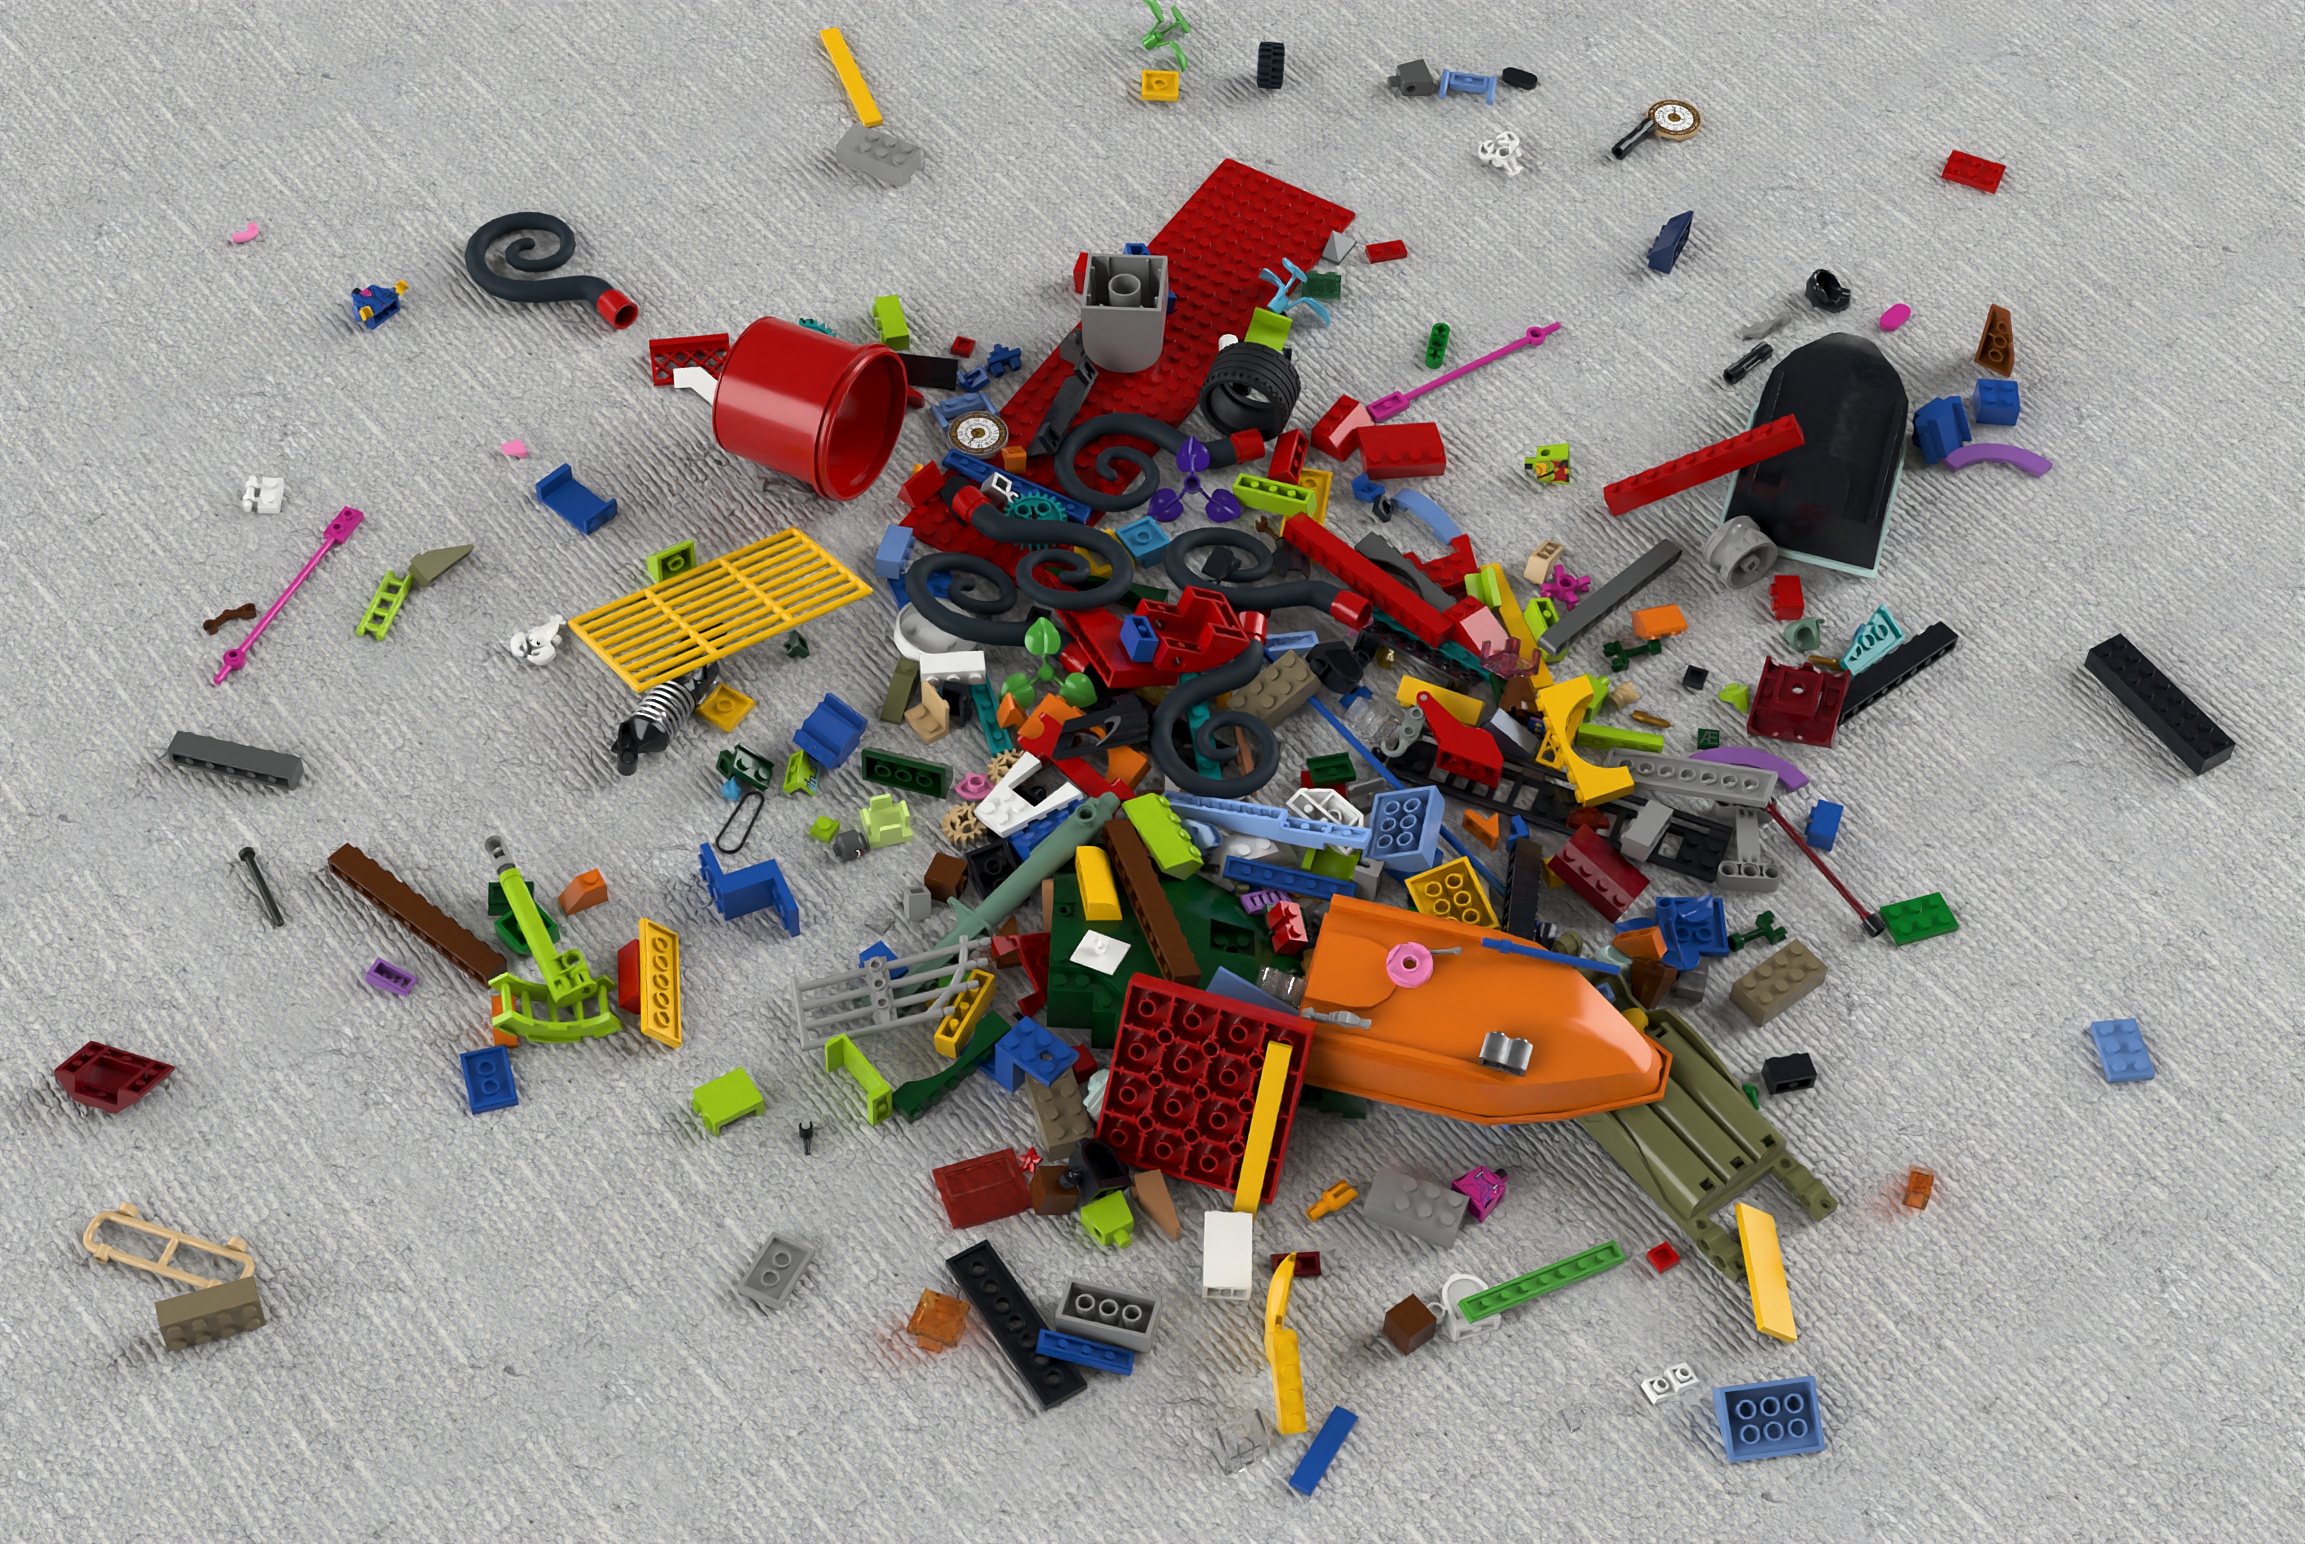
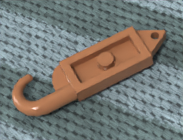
M1235 726L1234 738L1236 745L1239 746L1235 761L1236 765L1241 768L1239 776L1243 777L1254 770L1244 730L1242 727ZM1257 791L1252 793L1251 797L1257 796Z

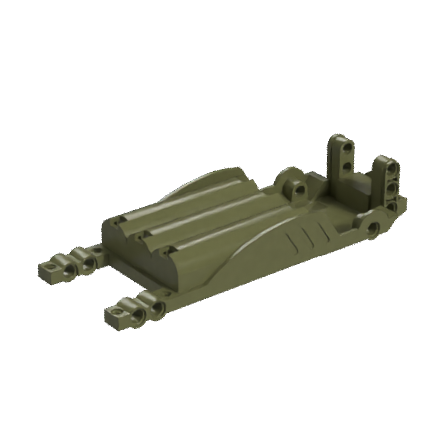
M1573 930L1565 932L1563 936L1554 941L1551 952L1580 958L1583 947L1582 939ZM1592 957V958L1589 959V960L1597 961L1594 957ZM1570 965L1579 971L1594 987L1607 982L1616 998L1612 1005L1620 1013L1631 1008L1642 1010L1648 1017L1649 1022L1648 1026L1645 1025L1643 1029L1645 1031L1644 1034L1673 1055L1662 1101L1575 1119L1696 1243L1698 1249L1704 1255L1710 1257L1720 1272L1725 1273L1734 1283L1747 1275L1742 1248L1739 1244L1732 1241L1720 1225L1715 1224L1709 1216L1769 1173L1779 1182H1782L1787 1191L1794 1194L1793 1196L1796 1199L1798 1198L1802 1206L1809 1210L1819 1222L1837 1209L1839 1203L1829 1194L1825 1185L1815 1180L1809 1169L1800 1164L1785 1149L1787 1140L1753 1107L1725 1064L1687 1022L1670 1008L1647 1011L1631 995L1629 986L1620 972L1618 975ZM1738 1158L1737 1164L1734 1168L1730 1163ZM1708 1180L1705 1189H1703L1700 1184Z

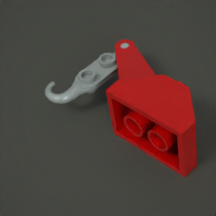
M1420 691L1416 695V706L1408 710L1399 730L1398 748L1391 751L1386 748L1385 740L1381 743V749L1385 755L1392 758L1399 757L1417 740L1424 722H1426L1439 746L1436 762L1437 768L1497 789L1501 780L1504 758L1492 734L1483 728L1471 726L1466 728L1427 691Z

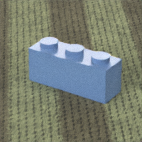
M889 524L875 557L874 576L899 580L901 573L906 571L907 560L909 561L911 557V549L915 548L916 537H913V528Z

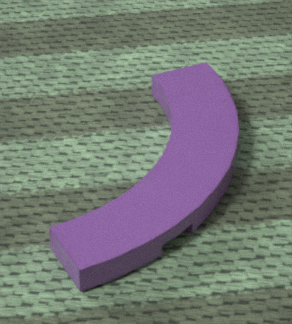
M1996 443L1966 445L1955 449L1947 455V458H1940V462L1953 472L1975 464L1977 461L2004 463L2005 461L2013 463L2016 467L2024 469L2039 478L2052 469L2053 463L2033 452L2015 446Z
M1719 747L1707 749L1689 756L1691 759L1777 771V781L1791 793L1809 783V779L1790 763L1772 754L1755 749Z

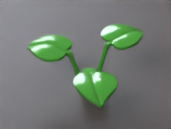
M1142 0L1158 20L1153 28L1148 31V34L1141 38L1143 45L1150 51L1154 47L1159 48L1170 44L1179 61L1181 70L1184 72L1188 66V60L1181 47L1173 40L1161 41L1163 40L1162 35L1177 25H1180L1185 33H1189V24L1183 18L1180 10L1176 6H1172L1171 11L1177 22L1162 32L1155 31L1160 23L1164 22L1163 12L1156 0Z
M1040 617L1027 631L1025 646L1034 655L1042 654L1044 665L1040 667L1038 677L1029 682L1022 673L1009 676L1000 689L999 703L1001 704L1005 695L1010 692L1022 709H1025L1032 705L1036 697L1035 689L1031 685L1039 680L1049 682L1053 679L1063 686L1059 691V695L1067 701V705L1070 707H1087L1097 702L1098 698L1093 683L1085 674L1072 673L1067 676L1065 683L1056 676V669L1049 664L1046 653L1055 654L1058 652L1061 644L1060 635L1049 620Z

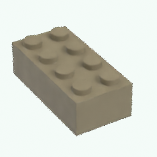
M1291 648L1225 703L1231 711L1247 712L1260 718L1272 729L1323 686L1317 676ZM1250 732V734L1256 739V741H1258V739Z
M1795 939L1735 981L1732 985L1729 999L1761 1028L1823 984L1828 966L1798 939Z
M1072 1067L1049 1088L1025 1071V1090L1049 1162L1069 1158L1077 1149L1075 1143L1084 1137L1095 1139Z
M254 1276L154 1302L160 1330L168 1352L180 1351L196 1344H205L221 1337H231L236 1333L256 1330L266 1325Z

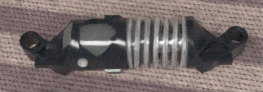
M719 623L698 633H704L720 625H723V623ZM726 632V633H723V634H721V635H719V636H716V637H714V638H712V639H709V640H707V641H708V642H711V641H713V640H715V639H718V638H720V637H722V636H725V635H727V632ZM686 637L682 639L680 642L690 639L691 637ZM695 645V646H693V647H691V648H688V649L683 650V651H681V652H679V653H676V654L672 655V657L678 656V655H680V654H682V653H685V652H687V651H689V650H692V649H694V648H696V647H699V645ZM725 645L716 648V650L723 648ZM704 653L700 656H697L693 659H690L686 662H683L679 665L658 673L656 677L675 668L683 666L687 663H690L694 660H697L701 657H704L708 655V653ZM717 661L651 688L629 720L620 724L617 740L612 745L611 752L617 754V770L621 775L631 776L636 772L639 753L662 752L666 750L690 713L697 707H700L705 700L708 688H712L716 684L715 678L720 672Z

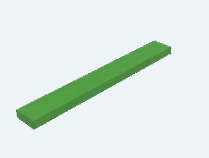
M1612 1240L1459 1301L1458 1306L1468 1322L1472 1324L1621 1265L1626 1261V1258L1615 1241Z

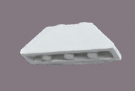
M1300 788L1286 802V805L1298 818L1360 828L1364 827V815L1334 789ZM1327 843L1336 853L1346 857L1355 849L1353 847Z
M1241 832L1223 838L1221 846L1214 851L1208 865V871L1214 883L1221 885L1230 882L1229 879L1222 878L1227 855L1275 866L1295 862L1297 857L1289 843Z

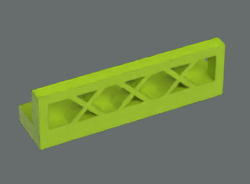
M1582 722L1579 725L1576 738V746L1607 751L1612 746L1662 754L1664 745L1662 735Z

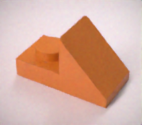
M1022 446L1001 448L1005 471L1011 474L1025 473L1027 456Z
M1010 692L1007 693L996 712L999 728L1003 729L1012 724L1015 728H1021L1027 721L1028 716Z
M1469 808L1464 812L1462 827L1494 852L1497 849L1499 838L1498 813H1495L1485 821L1480 814L1475 813Z

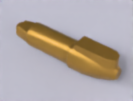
M1810 655L1807 658L1809 662L1844 672L1839 664L1840 660Z
M1635 710L1631 716L1641 723L1662 728L1671 727L1670 722L1650 716L1647 712Z

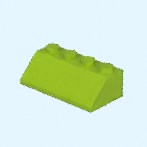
M1149 793L1121 804L1162 872L1185 881L1204 865L1200 858V851L1190 842V835L1186 830L1182 829L1179 824L1181 822L1179 817L1169 808L1170 802L1164 796Z

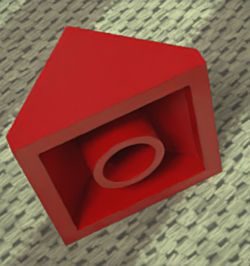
M932 460L902 485L897 498L917 509L941 489L946 483L936 463Z

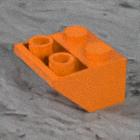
M1677 604L1631 611L1634 635L1642 636V640L1659 639L1666 635H1680L1681 630L1688 629L1687 623Z

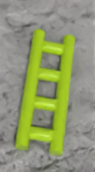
M393 570L387 571L356 630L358 636H363L365 631L377 633L376 639L380 641L384 639L415 579L411 574H408L404 580L395 578ZM389 585L401 587L397 595L386 592ZM381 600L393 602L389 610L378 608ZM374 615L385 618L381 625L370 623Z

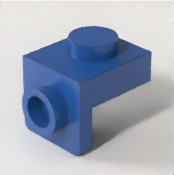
M982 365L965 375L961 370L957 371L959 376L957 381L963 390L967 389L969 393H975L991 383Z
M1362 473L1351 481L1353 493L1357 500L1374 503L1377 495L1386 494L1384 486L1369 482L1367 473Z
M1363 685L1362 688L1359 686V690L1352 695L1346 694L1338 702L1356 717L1368 702L1374 704L1376 701L1371 697L1373 692Z
M1520 815L1511 818L1510 832L1512 836L1507 837V853H1509L1518 835L1529 840L1528 825L1526 822L1523 823Z

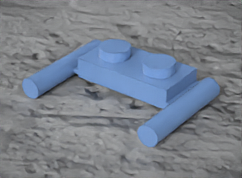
M1444 69L1438 96L1441 99L1446 97L1448 85H1450L1449 89L1482 94H1485L1487 91L1486 104L1492 105L1497 77L1450 72L1448 69Z
M975 392L956 398H948L940 401L939 406L932 405L930 407V411L944 432H948L950 426L946 421L947 418L986 408L989 413L1000 416L984 392L979 395Z

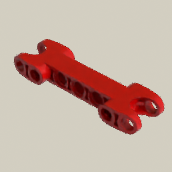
M1044 712L1038 716L1044 724V731L1041 736L1029 739L1020 734L1016 738L1025 751H1028L1041 761L1042 767L1048 761L1052 762L1089 798L1092 796L1098 799L1104 792L1107 793L1108 791L1114 793L1121 804L1137 798L1130 787L1117 777L1109 784L1080 756L1061 761L1051 760L1052 752L1063 726ZM1116 812L1112 814L1113 820H1116Z

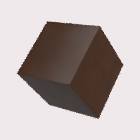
M937 852L924 876V886L930 891L931 899L948 904L947 899L951 896L959 900L968 883V862Z
M1068 1165L1038 1166L1029 1184L1036 1216L1070 1214L1079 1197L1077 1185L1072 1190H1067L1058 1181L1059 1175L1065 1169H1069Z
M1411 1294L1386 1312L1383 1332L1407 1356L1434 1337L1437 1318L1414 1294Z

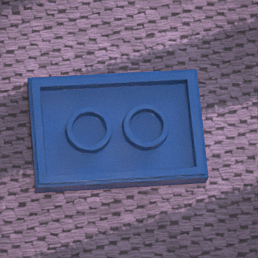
M506 1044L460 1054L472 1115L519 1105Z

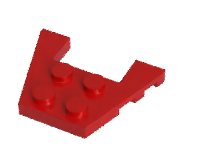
M1468 534L1450 539V545L1456 553L1422 564L1413 551L1401 555L1405 559H1410L1416 569L1424 571L1434 584L1438 583L1445 593L1466 586L1464 579L1466 574L1479 573Z
M1051 932L1018 936L1009 935L1005 937L994 936L991 938L992 944L990 946L996 958L1016 950L1033 985L1035 993L1017 1001L1024 1017H1033L1036 1014L1035 1012L1047 1002Z

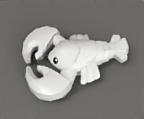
M1504 132L1496 137V141H1499L1498 144L1502 147L1495 154H1493L1495 145L1492 140L1481 143L1478 154L1482 161H1491L1497 168L1505 167L1509 170V177L1514 176V178L1521 176L1523 167L1517 166L1516 162L1521 157V151L1518 148L1519 138L1515 133Z
M552 615L549 617V623L541 627L535 626L528 634H524V632L515 634L511 638V651L513 654L523 657L525 653L521 649L527 652V642H530L534 648L538 649L531 652L532 655L528 654V660L537 665L551 663L556 656L554 646L558 647L562 640L557 635L558 628L565 627L566 621L563 620L561 615Z

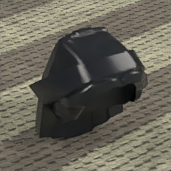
M1817 269L1806 282V292L1804 295L1813 307L1818 306L1831 313H1840L1848 309L1851 300V290L1842 288L1838 278L1829 270Z

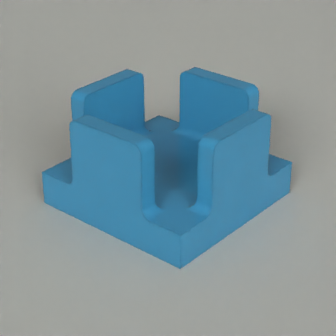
M1151 516L1115 530V535L1134 561L1139 562L1143 560L1142 566L1144 569L1161 563L1162 552L1165 551L1166 546L1171 542Z

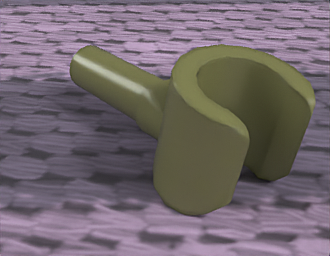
M1229 879L1235 887L1236 897L1248 894L1249 884H1240L1235 880Z

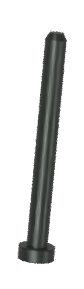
M245 847L238 853L240 860L246 862L275 925L281 927L284 924V920L254 860L255 852L252 847Z

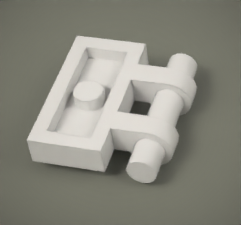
M250 476L245 484L246 495L243 496L242 500L243 510L250 512L252 507H257L258 513L279 514L285 485L284 478H263L262 484H257V478ZM254 494H260V496L254 497Z

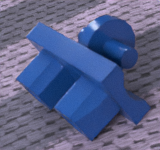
M999 343L995 344L994 351L989 352L990 357L987 358V365L984 368L986 372L991 371L995 378L1005 374L1006 371L1003 366L1009 365L1012 372L1018 371L1022 367L1020 359L1022 352L1020 348L1009 351L1008 347L1002 348Z

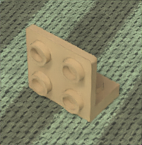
M925 680L922 682V703L905 711L904 718L927 745L949 735L950 706L945 699L942 700L938 695L936 688L930 686Z

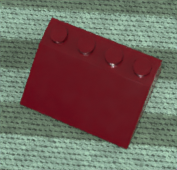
M1585 823L1546 865L1612 924L1617 921L1650 883L1649 879Z

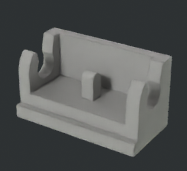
M1383 777L1348 786L1346 800L1363 815L1371 813V800L1373 796L1382 789H1389V783Z
M1365 857L1362 858V862L1369 864L1370 867L1364 868L1363 866L1356 865L1354 869L1353 883H1357L1354 898L1375 902L1382 885L1385 861H1377Z

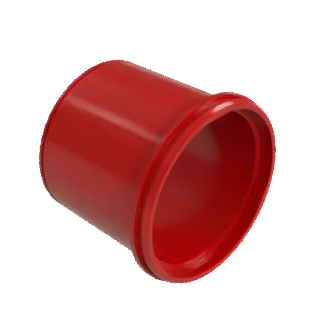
M773 316L759 318L750 324L736 340L721 369L712 407V426L715 439L719 446L729 453L813 485L816 492L822 498L840 502L853 500L867 491L879 477L899 437L908 393L907 373L904 363L895 351L881 343L873 342L861 346Z

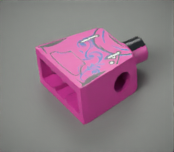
M1480 1166L1452 1181L1451 1190L1470 1197L1467 1210L1482 1223L1503 1200L1506 1191L1504 1182L1509 1177L1502 1168L1492 1173L1485 1166Z

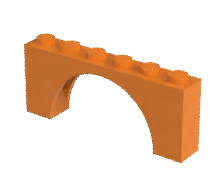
M1048 693L1017 733L1029 739L1041 736L1044 731V724L1038 716L1042 712L1057 720L1062 726L1066 720L1083 716L1084 713L1076 706L1072 708L1068 706L1067 701L1057 694L1055 697ZM1099 726L1077 731V733L1092 735L1099 740L1106 736L1105 730ZM1131 744L1108 749L1109 766L1105 780L1111 784L1118 777L1134 791L1152 768L1148 762L1149 757L1141 751L1135 752L1132 750Z

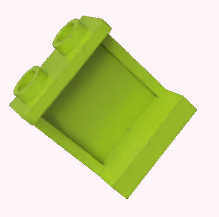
M1327 845L1324 850L1307 847L1301 871L1353 883L1356 865H1364L1361 863L1362 849H1357V852L1352 851L1346 857L1336 853Z
M742 1066L692 1090L693 1100L691 1105L696 1113L700 1112L705 1128L707 1130L711 1129L715 1136L720 1134L719 1127L751 1111H754L756 1116L765 1113L764 1099Z

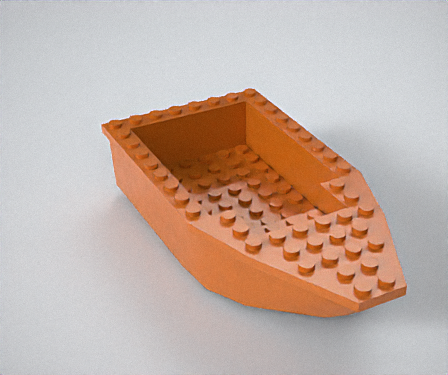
M1333 894L1329 912L1324 914L1298 1011L1301 1012L1299 1017L1302 1018L1303 1009H1308L1309 1007L1314 1008V1011L1327 1015L1335 1011H1348L1361 1019H1370L1371 1026L1369 1030H1363L1359 1027L1344 1028L1340 1025L1318 1022L1303 1084L1484 1126L1563 1121L1663 1100L1673 1055L1632 1025L1579 971L1567 964L1515 953H1499V950L1482 947L1481 941L1483 937L1499 941L1506 939L1511 940L1513 944L1548 951L1540 944L1490 928ZM1408 942H1415L1423 945L1427 950L1462 948V954L1431 955L1433 959L1431 977L1418 987L1405 988L1399 986L1390 979L1387 973L1386 959L1389 952L1401 943L1403 945L1408 944ZM1411 960L1405 961L1403 964L1407 969L1416 967V963ZM1499 1031L1510 1039L1523 1038L1533 1045L1525 1077L1512 1076L1478 1064L1487 1032Z

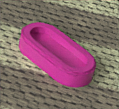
M1901 303L1893 305L1881 316L1880 327L1885 331L1897 330L1909 319L1911 309Z

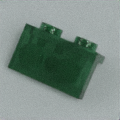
M1307 271L1304 273L1307 281H1302L1301 297L1340 300L1341 275H1337L1336 272L1318 274L1317 271Z

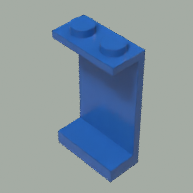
M564 463L535 484L537 499L587 536L618 514L616 499L613 498L607 503L573 479L571 466L567 463Z

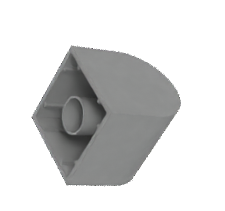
M1088 253L1081 303L1082 337L1084 350L1095 364L1113 372L1133 373L1147 369L1158 360L1162 352L1169 292L1168 256Z

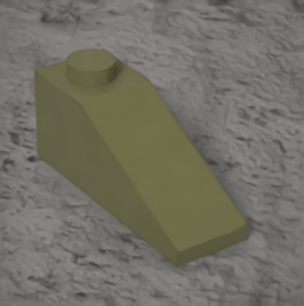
M473 544L430 550L423 555L418 553L410 560L411 565L407 570L424 589L467 557L475 547Z
M900 657L880 716L881 721L901 725L904 719V712L908 710L921 680L918 661Z

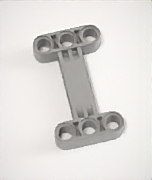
M1714 800L1711 810L1712 816L1720 821H1732L1735 861H1723L1720 863L1715 879L1716 885L1724 890L1776 891L1781 880L1782 869L1776 864L1761 863L1758 823H1769L1773 820V817L1770 814L1768 815L1766 811L1762 813L1756 806Z

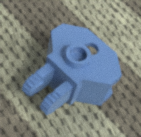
M1186 819L1179 823L1182 829L1186 830L1190 835L1192 845L1200 851L1201 860L1204 855L1208 854V851L1221 846L1223 837L1216 826L1198 819Z

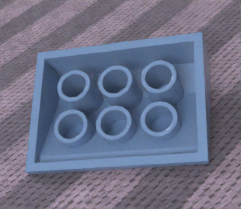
M1436 785L1375 794L1368 829H1372V838L1366 848L1363 849L1362 858L1367 857L1377 861H1385L1384 868L1406 872L1431 870L1445 807V800Z
M1814 1376L1712 1388L1715 1413L1729 1462L1825 1450Z

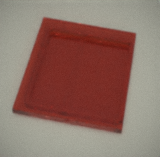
M1013 1148L932 1169L941 1201L944 1204L953 1230L971 1228L1024 1213L1026 1209L1033 1208L1031 1194Z

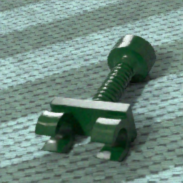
M1659 639L1648 640L1646 645L1628 650H1623L1618 640L1614 643L1609 642L1603 645L1605 657H1612L1615 654L1618 657L1611 661L1613 664L1611 668L1615 673L1628 670L1630 662L1628 658L1645 653H1650V655L1654 656L1662 652Z
M1768 910L1757 916L1755 922L1758 927L1757 929L1743 935L1734 933L1727 936L1728 947L1732 952H1737L1744 948V943L1761 936H1765L1771 945H1774L1776 942L1784 941L1787 938L1785 934L1788 932L1783 926L1775 930L1770 926L1774 923L1772 918L1776 916L1772 911Z

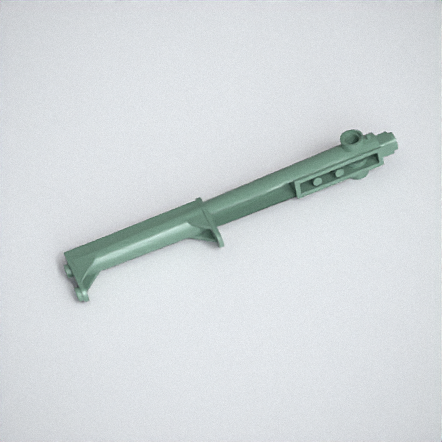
M1108 791L1107 793L1104 792L1098 799L1091 796L1087 801L1079 805L1075 812L1029 853L1030 857L973 911L954 897H949L947 903L956 912V926L930 951L960 944L959 937L962 935H967L968 941L980 940L984 937L992 938V929L1042 885V880L1049 879L1076 855L1077 846H1094L1100 842L1104 822L1113 820L1112 814L1118 810V806L1121 804L1118 797ZM976 949L968 951V958L970 954ZM959 953L917 963L903 977L959 964ZM939 978L893 989L894 1000L935 990L938 986ZM856 985L850 988V990L859 989ZM870 995L853 999L856 1003L862 1002L866 1007L872 1005ZM920 1003L896 1008L898 1019L905 1017L906 1013L912 1008L917 1007Z

